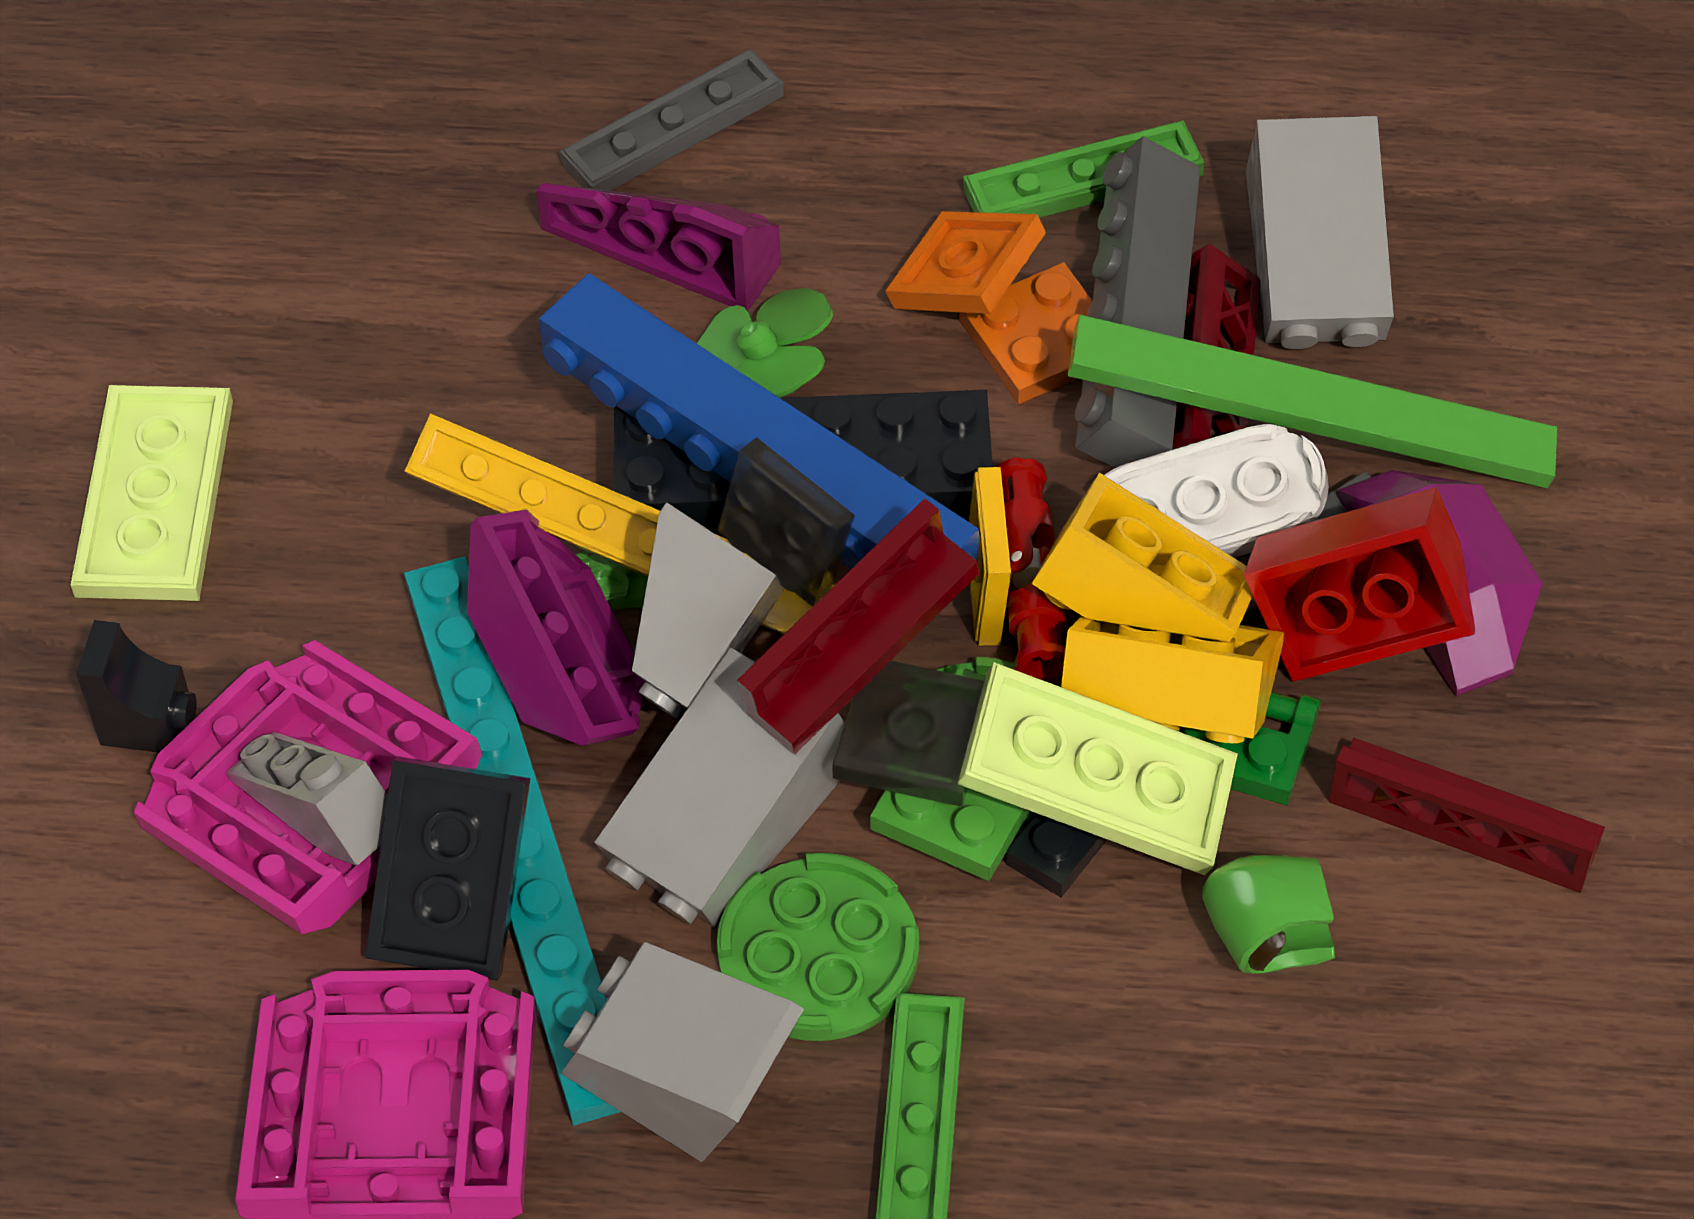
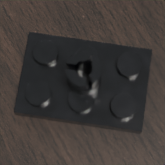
M400 756L393 760L365 958L431 970H470L496 981L502 976L531 778Z

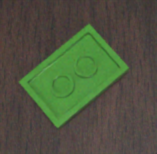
M959 666L870 815V829L990 881L1028 815L1029 810L958 784L985 681L984 676Z

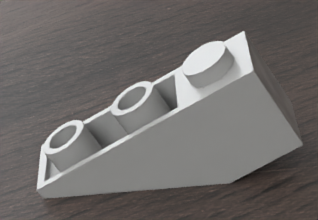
M273 731L271 734L260 736L250 742L240 754L241 759L225 772L232 782L329 856L358 866L381 845L388 795L365 761Z

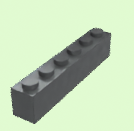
M1144 136L1124 153L1119 152L1115 154L1109 161L1103 174V183L1106 185L1105 200L1097 223L1101 234L1098 254L1092 266L1095 284L1093 300L1088 308L1087 316L1183 339L1200 166ZM1083 380L1081 398L1075 410V419L1078 421L1075 448L1115 468L1170 451L1173 447L1177 402Z

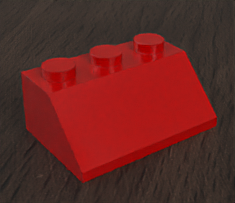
M1437 487L1257 537L1244 572V577L1268 629L1284 632L1280 656L1292 682L1474 635L1475 623L1461 542Z

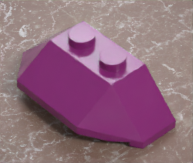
M1391 470L1337 490L1338 498L1347 512L1430 488H1438L1461 542L1475 631L1474 635L1428 646L1426 649L1455 696L1512 675L1543 582L1482 485Z
M527 509L477 517L470 524L467 613L521 721L582 746L632 735L639 728L640 717L638 714L643 700V695L639 693V690L644 682L632 671L635 654L590 567L558 538L539 528V520Z

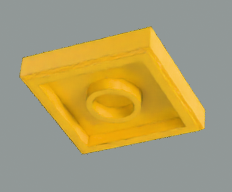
M980 467L974 476L969 523L979 529L978 567L980 574L970 583L975 641H978V646H994L1001 644L1011 567L1001 467Z

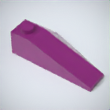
M542 183L536 190L542 230L728 306L739 305L749 311L781 265L779 225L769 222L759 214L747 213L726 204Z

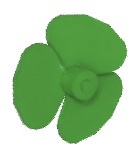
M809 288L785 290L770 297L757 312L756 321L752 320L745 307L739 305L730 306L722 310L714 317L698 341V345L781 398L793 393L818 375L825 363L824 355L816 347L784 345L810 339L822 332L832 320L834 311L823 293Z

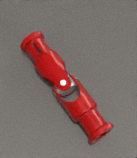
M1015 457L1005 460L996 466L1001 467L1011 567L1006 608L1009 631L1013 638L1017 639L1018 644L1014 670L1045 682L1056 684L1062 681L1066 648L1063 647L1062 633L1066 629L1065 609L1052 603L1046 597L1044 591L1031 584L1055 542L1052 511L1049 505L1044 502L1042 492L1047 481L1045 468L1037 460ZM1010 477H1012V484H1011V485H1009V481H1008V479H1009Z

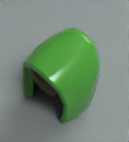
M1287 855L1239 857L1217 868L1210 874L1203 885L1202 899L1213 926L1238 968L1243 973L1264 974L1285 968L1317 965L1335 959L1334 943L1328 924L1332 923L1334 916L1322 868L1317 858Z

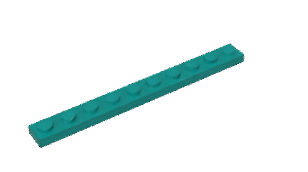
M466 557L404 572L407 589L447 719L476 737L479 742L482 756L476 769L531 778L510 924L530 989L535 999V1005L572 1125L575 1126L619 1113L621 1111L561 1074L574 1053L563 1046L565 1040L583 1012L586 1010L597 1016L607 998L597 991L601 984V979L512 701L467 613L469 567Z

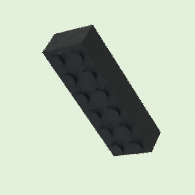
M987 390L780 398L969 522L975 472H978L980 467H993ZM614 407L615 492L659 511L662 510L667 502L712 533L737 544L817 541L811 536L803 537L798 535L785 523L780 515L762 503L754 504L741 496L731 482L713 470L704 471L688 458L683 450L665 438H654L642 428L637 419L619 407Z

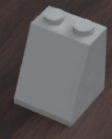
M667 502L658 517L632 671L644 682L639 693L645 696L651 703L675 719H678L682 711L689 708L730 647L739 653L743 652L784 590L774 573Z
M644 942L630 962L619 955L597 989V991L608 998L597 1016L585 1010L565 1040L563 1046L574 1053L561 1074L695 1159L703 1162L739 1122L804 1008L793 1001Z

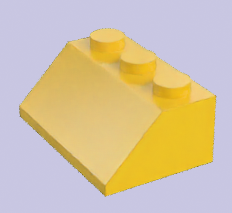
M1081 616L1067 632L1061 688L1176 731L1180 730V726L1205 730V737L1210 740L1222 743H1241L1245 737L1254 738L1264 723L1282 650L1284 632L1239 625L1231 641L1226 642L1091 620Z

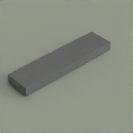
M749 49L560 150L561 165L581 187L611 191L784 97V82L752 49Z

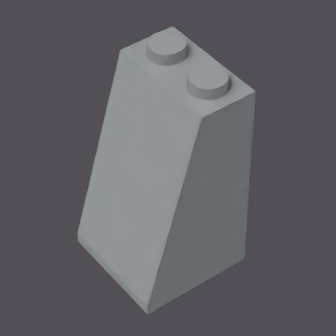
M1378 117L1257 120L1246 168L1257 275L1260 278L1259 292L1265 343H1281L1283 347L1288 349H1305L1316 345L1318 342L1342 341L1345 346L1366 347L1375 344L1378 340H1386L1394 313Z
M731 647L594 842L610 861L605 870L618 881L635 891H638L642 884L645 883L662 894L658 904L679 920L691 925L695 918L698 917L714 928H717L720 924L724 909L735 892L754 873L758 871L762 874L861 755L839 713L796 754L792 753L748 715L737 679L755 662Z

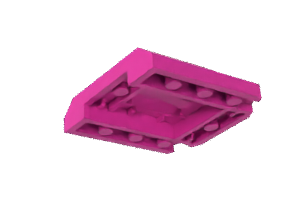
M316 640L302 645L305 655L277 667H274L269 660H266L248 668L157 754L150 771L154 782L145 805L138 801L134 810V815L141 829L300 934L332 927L376 882L381 845L358 866L329 856L229 779L225 772L241 759L240 754L250 742L274 731L365 761L387 795L392 762L398 756L476 769L482 756V751L476 737Z
M470 970L332 971L311 979L313 989L289 999L277 1002L276 994L261 999L235 1198L240 1217L245 1219H512L523 1213L536 1024L534 996L521 991V997L518 999L489 986L488 977Z

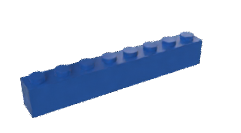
M588 273L539 318L543 347L542 354L552 369L563 376L570 374L588 386L603 404L609 407L617 406L637 419L642 428L654 438H665L676 445L700 469L704 471L713 470L731 482L741 496L754 504L762 503L780 515L785 523L798 535L803 537L811 536L832 550L835 557L847 568L852 569L924 498L939 509L944 535L978 561L979 529L592 274Z

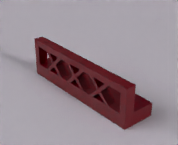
M1210 243L1194 252L1191 257L1183 339L1228 349L1220 333V322H1223L1234 344L1233 351L1254 355L1260 278ZM1224 280L1239 289L1237 307H1235L1224 285ZM1177 402L1172 450L1210 439L1212 418H1214L1222 435L1247 428L1249 418Z
M924 498L737 679L748 715L792 753L796 754L980 574L978 561L944 535L940 511L937 507Z
M1353 738L1350 747L1342 746L1336 760L1329 803L1573 891L1582 892L1605 829L1604 826Z

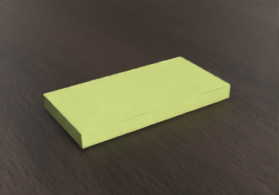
M109 385L71 580V588L75 598L200 600L233 404L230 388Z
M994 662L986 673L958 784L1206 875L1214 866L1238 753Z

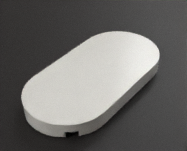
M1272 424L1243 428L1119 466L1104 475L1233 558L1251 553L1257 537L1316 521L1325 506L1329 488L1324 461L1316 446L1301 435L1302 438H1300L1296 434L1288 433L1287 428Z

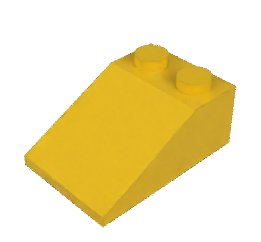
M1100 472L1062 528L1031 583L1044 591L1046 597L1058 607L1073 610L1086 619L1230 642L1236 634L1253 596L1244 577L1246 565Z

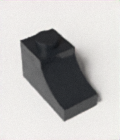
M94 620L76 675L99 743L103 746L159 753L196 716V695L188 690L182 666L167 664L139 649L126 636L120 623Z

